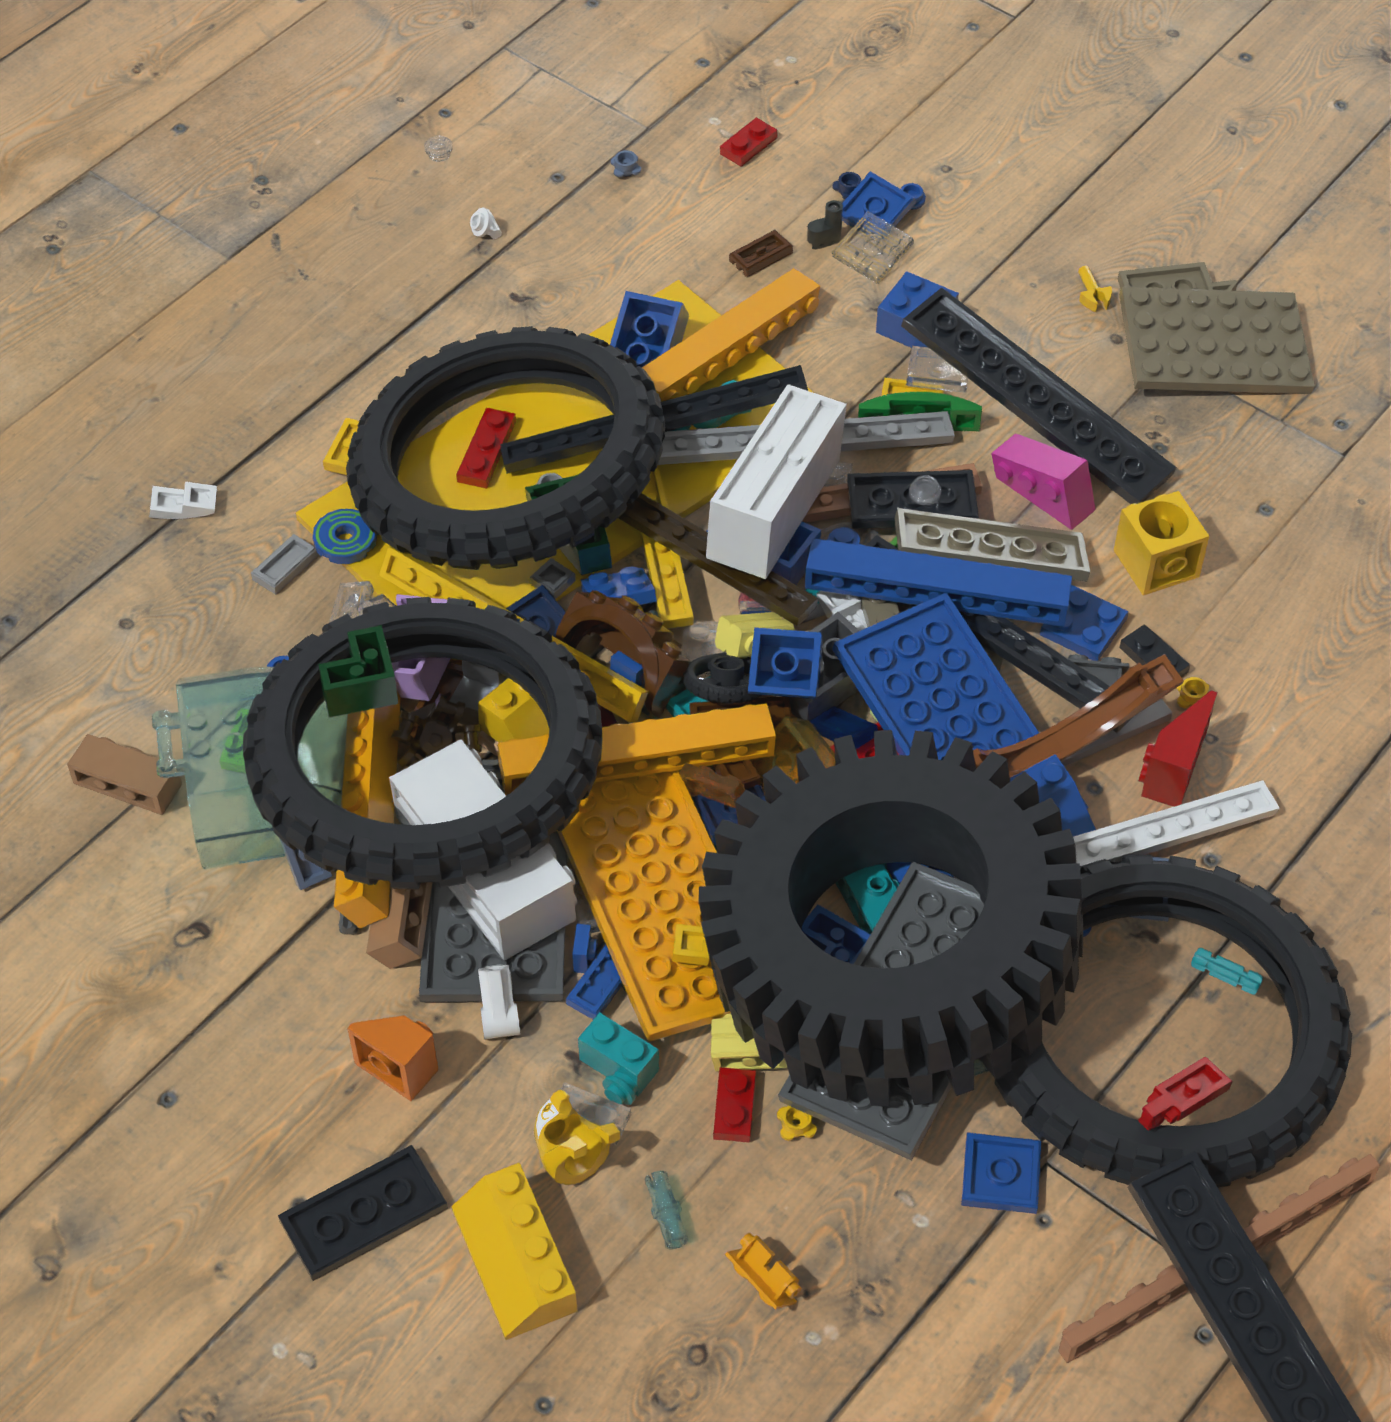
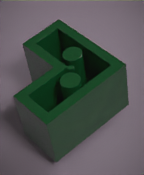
M382 625L347 632L351 658L318 664L329 718L398 704L395 675Z

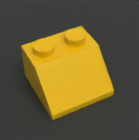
M510 678L506 679L478 702V718L481 730L497 742L540 737L549 734L548 722L537 702L527 691Z

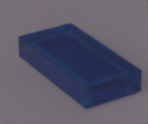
M835 706L809 722L812 732L831 741L851 735L855 749L874 738V731H878L876 724Z

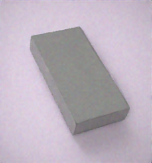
M293 534L251 572L252 580L276 595L319 556L316 548Z

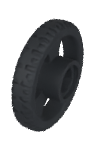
M727 653L705 655L690 662L684 672V684L688 691L707 701L727 704L742 703L762 696L760 694H748L749 675H744V672L750 674L751 658L749 657L747 659H740L735 656H729ZM711 671L710 678H697L699 675Z

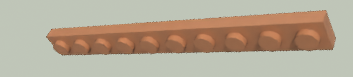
M1371 1154L1359 1161L1357 1158H1352L1345 1162L1339 1168L1338 1173L1328 1178L1327 1175H1323L1316 1179L1309 1186V1190L1303 1194L1293 1193L1287 1196L1279 1204V1208L1271 1213H1268L1267 1210L1258 1213L1250 1220L1249 1226L1243 1228L1257 1251L1372 1183L1380 1164ZM1170 1265L1158 1274L1157 1280L1147 1286L1144 1283L1136 1285L1127 1292L1126 1298L1114 1304L1111 1301L1102 1305L1096 1310L1094 1317L1082 1323L1081 1320H1078L1066 1327L1062 1332V1339L1058 1349L1066 1363L1078 1358L1189 1292L1175 1266Z

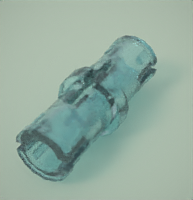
M656 1171L651 1173L654 1181H652L649 1175L644 1179L653 1204L651 1213L653 1219L658 1220L665 1248L670 1250L682 1247L680 1240L684 1245L689 1242L680 1216L682 1207L680 1201H676L674 1198L668 1173L666 1171Z

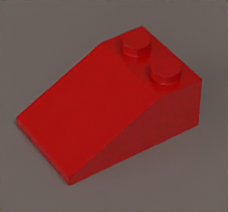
M1209 691L1159 732L1155 744L1148 743L1143 758L1144 764L1138 780L1144 783L1141 797L1173 807L1182 804L1207 734L1218 692Z

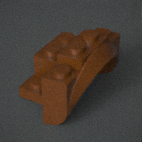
M592 590L590 593L577 591L557 628L555 638L576 649L586 634L594 636L596 633L602 637L600 644L613 654L619 650L641 664L644 672L645 690L649 691L645 700V706L648 712L660 718L672 695L677 696L687 689L684 684V672L691 661L681 655L682 644L674 640V634L662 626L664 621L649 612H642L638 609L639 603L632 598L624 595L621 598L607 597L596 590Z

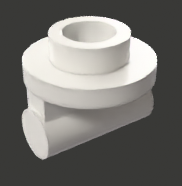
M479 208L472 215L470 226L475 236L484 237L485 235H490L493 239L501 236L502 232L489 209Z

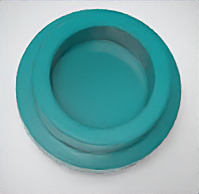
M616 1071L612 1076L608 1075L603 1080L604 1094L612 1103L616 1105H631L636 1099L635 1093L638 1091V1087L628 1075Z

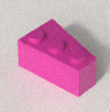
M1016 433L991 453L995 475L998 480L1069 529L1073 530L1096 510L1088 460Z

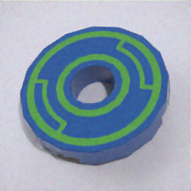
M339 509L329 512L320 518L314 526L313 542L317 553L321 557L323 555L329 558L330 562L336 564H350L360 561L367 556V552L371 548L373 550L376 546L377 534L370 530L362 520L360 512L355 509ZM342 534L353 535L347 540L338 539V536Z

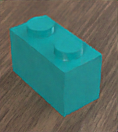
M600 1012L578 1037L579 1060L604 1076H612L616 1071L628 1075L638 1087V1091L635 1093L637 1097L659 1072V1049Z

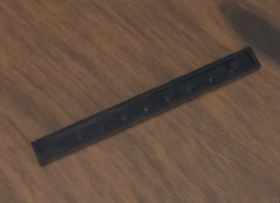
M798 365L662 401L665 432L776 403L787 385L808 391L802 367ZM609 415L500 444L506 473L603 449L611 434L615 416Z
M878 535L865 545L898 550V548ZM959 611L982 645L1079 709L1110 687L1006 618ZM1132 718L1113 729V731L1118 733Z

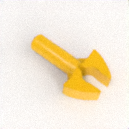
M1088 266L1080 267L1078 273L1087 291L1080 293L1079 301L1089 310L1096 312L1098 305L1094 298L1096 297L1103 302V306L1107 310L1110 305L1112 287H1098Z

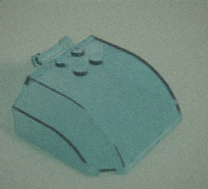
M251 667L179 678L176 683L179 712L171 713L166 710H160L152 714V727L157 733L159 760L156 762L157 775L162 778L185 775L194 838L203 869L286 856L280 838L273 832L270 822L263 819L253 800L247 781L243 757V734L248 726L247 715L253 699L257 694L262 693V683L274 667ZM324 701L313 714L304 730L299 745L298 761L305 776L312 785L326 798L341 807L348 714L329 718ZM180 728L183 759L176 760L173 758L170 730Z

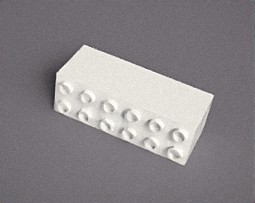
M791 385L786 386L710 501L706 549L707 559L764 579L767 578L840 460L847 404Z
M461 739L389 777L396 818L403 825H423L452 821L484 810L507 796L502 792L495 774L492 771L487 773L483 768L482 760L477 751L473 748L469 750ZM549 843L528 858L522 859L520 856L512 859L511 867L488 877H483L481 872L466 876L465 884L448 886L504 961L576 920L575 905L577 904V898L573 891V885L576 884L575 878L566 865L562 867L558 863L556 854Z

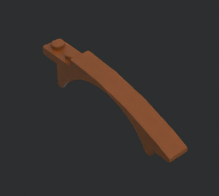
M1165 654L1143 666L1141 663L1132 666L1103 693L1054 726L1007 747L993 750L974 749L976 769L992 751L1007 759L1010 778L1054 754L1057 755L1060 761H1063L1183 684L1184 680Z

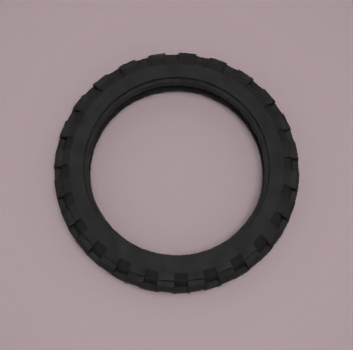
M533 326L512 327L511 332L499 334L496 330L476 334V339L464 343L457 340L440 348L438 354L430 358L423 356L409 365L404 376H395L379 393L378 400H373L360 418L357 432L353 433L347 453L349 460L346 465V472L351 496L355 507L360 512L362 520L373 533L381 535L382 541L402 553L407 551L417 560L442 566L448 561L451 567L458 569L479 570L481 564H490L492 568L496 569L518 566V561L534 558V561L537 562L555 556L557 549L568 544L574 548L592 538L595 534L594 529L599 526L607 528L626 511V503L632 504L639 497L650 481L651 471L654 472L657 468L663 451L662 442L665 438V419L659 394L656 392L654 382L647 372L640 366L637 367L636 361L619 348L609 345L604 340L584 333L576 336L573 331L548 327L546 331H538ZM531 383L563 385L593 396L602 402L615 416L608 441L596 459L584 471L556 490L521 504L490 510L445 508L418 498L405 489L398 481V472L405 451L426 424L451 406L492 389Z
M431 597L406 598L407 604L389 607L387 601L363 608V615L351 618L346 614L324 625L322 628L323 633L319 636L312 633L310 636L305 637L288 652L289 660L283 659L281 663L278 662L262 683V693L257 694L253 699L247 715V730L243 734L245 772L253 800L263 819L270 822L273 832L289 848L293 850L298 848L304 853L306 860L328 872H331V870L334 872L337 870L343 871L345 878L372 886L373 884L376 885L378 880L390 881L391 888L420 889V883L439 882L440 888L465 884L466 876L481 872L483 877H488L511 867L512 859L520 856L522 859L528 858L550 842V835L552 833L555 834L557 830L561 832L579 812L581 800L589 796L597 777V767L601 761L603 741L601 712L598 708L595 690L589 677L579 669V662L562 644L557 645L555 641L552 642V635L531 621L523 620L520 623L517 622V616L512 612L488 605L484 610L476 608L474 601L448 598L447 603H432ZM382 625L391 663L417 658L464 660L491 668L519 684L537 702L546 717L549 726L547 746L540 761L522 784L499 802L469 816L452 821L423 825L385 823L359 816L336 805L321 794L305 776L298 761L299 745L304 730L313 714L325 701L318 664L351 658L347 632Z
M1150 854L1123 856L1121 862L1111 863L1103 859L1080 866L1083 931L1100 923L1119 918L1161 916L1201 925L1228 938L1244 949L1270 976L1284 1000L1290 1018L1293 1038L1292 1056L1289 1068L1277 1086L1260 1102L1230 1118L1201 1125H1159L1148 1131L1138 1120L1112 1111L1080 1091L1055 1065L1046 1051L1043 1042L1030 1056L1011 1042V1070L995 1079L994 1082L1007 1105L1014 1107L1022 1116L1021 1122L1040 1141L1048 1140L1060 1149L1059 1155L1079 1167L1084 1168L1085 1165L1104 1172V1178L1126 1185L1196 1151L1218 1188L1230 1186L1232 1181L1243 1177L1252 1179L1275 1168L1276 1163L1285 1157H1292L1308 1143L1319 1126L1323 1125L1337 1101L1351 1058L1352 1032L1349 1026L1351 1012L1346 991L1339 985L1337 979L1338 970L1324 947L1320 948L1314 941L1315 933L1296 913H1287L1281 908V900L1260 885L1251 888L1239 881L1241 877L1239 874L1216 866L1214 871L1195 866L1196 860L1170 856L1169 861L1153 860ZM1163 897L1168 898V904L1163 903ZM1106 904L1118 905L1109 908H1098Z

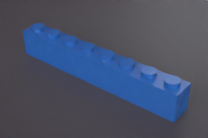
M812 538L805 574V589L919 605L947 593L958 611L1062 627L1065 626L1072 576L1059 573Z

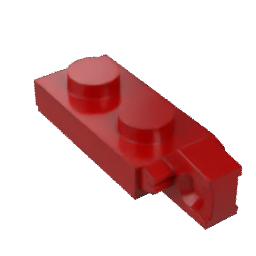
M1203 1057L1155 1086L1153 1093L1147 1098L1146 1102L1148 1104L1142 1108L1143 1112L1138 1122L1149 1131L1161 1125L1164 1120L1170 1124L1180 1121L1230 1090L1233 1081L1207 1057Z

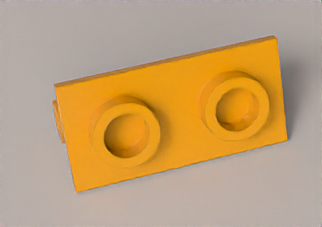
M746 1234L739 1242L742 1246L741 1249L725 1253L726 1257L734 1264L735 1271L741 1277L748 1279L758 1290L760 1298L767 1305L776 1310L797 1303L794 1297L802 1289L798 1284L799 1279L781 1260L776 1261L772 1268L768 1266L776 1254L758 1235Z

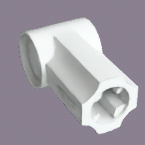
M491 965L478 969L483 1007L480 1009L484 1040L520 1035L517 1004L513 1002V988L509 965Z

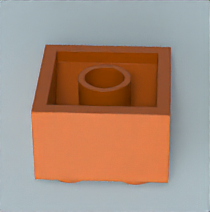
M403 1015L354 1022L347 1028L355 1064L409 1101L416 1097L439 1070L433 1032L421 1021L414 1022Z

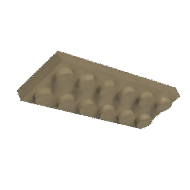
M897 508L895 514L898 551L1059 573L1072 576V581L1087 582L1090 575L1083 533L902 508Z

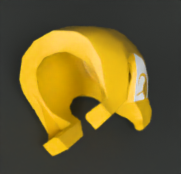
M558 1090L553 1093L551 1098L538 1111L534 1126V1138L544 1169L557 1183L572 1185L584 1181L598 1170L609 1155L610 1145L620 1140V1131L614 1123L600 1126L588 1121L572 1107L569 1101L570 1096L564 1090Z

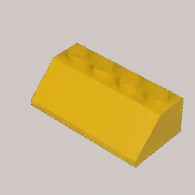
M520 1162L483 1176L451 1208L504 1338L508 1340L578 1312L576 1291Z

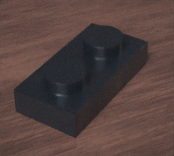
M1145 624L1121 639L1119 648L1137 664L1141 663L1143 666L1165 654L1181 677L1189 672L1190 664Z

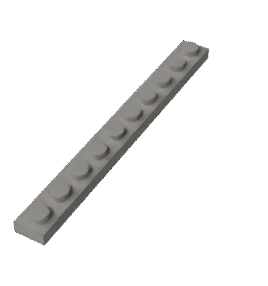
M948 411L849 418L844 420L841 451L953 443L955 434ZM760 425L665 432V438L662 442L663 451L658 465L738 459Z

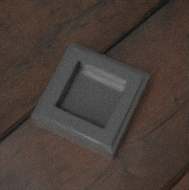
M552 558L530 576V584L538 588L543 585L554 599L576 581L574 572Z

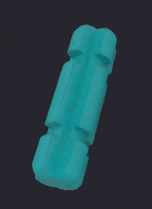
M1197 949L1191 961L1193 968L1202 972L1208 970L1210 971L1209 975L1237 987L1239 984L1242 986L1241 990L1252 995L1258 992L1263 981L1262 975L1251 970L1247 973L1244 971L1245 967L1219 955L1214 958L1212 957L1213 953L1206 949Z

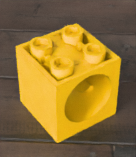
M1176 491L1159 495L1142 503H1134L1121 509L1114 552L1144 596L1200 577L1209 535L1181 493Z

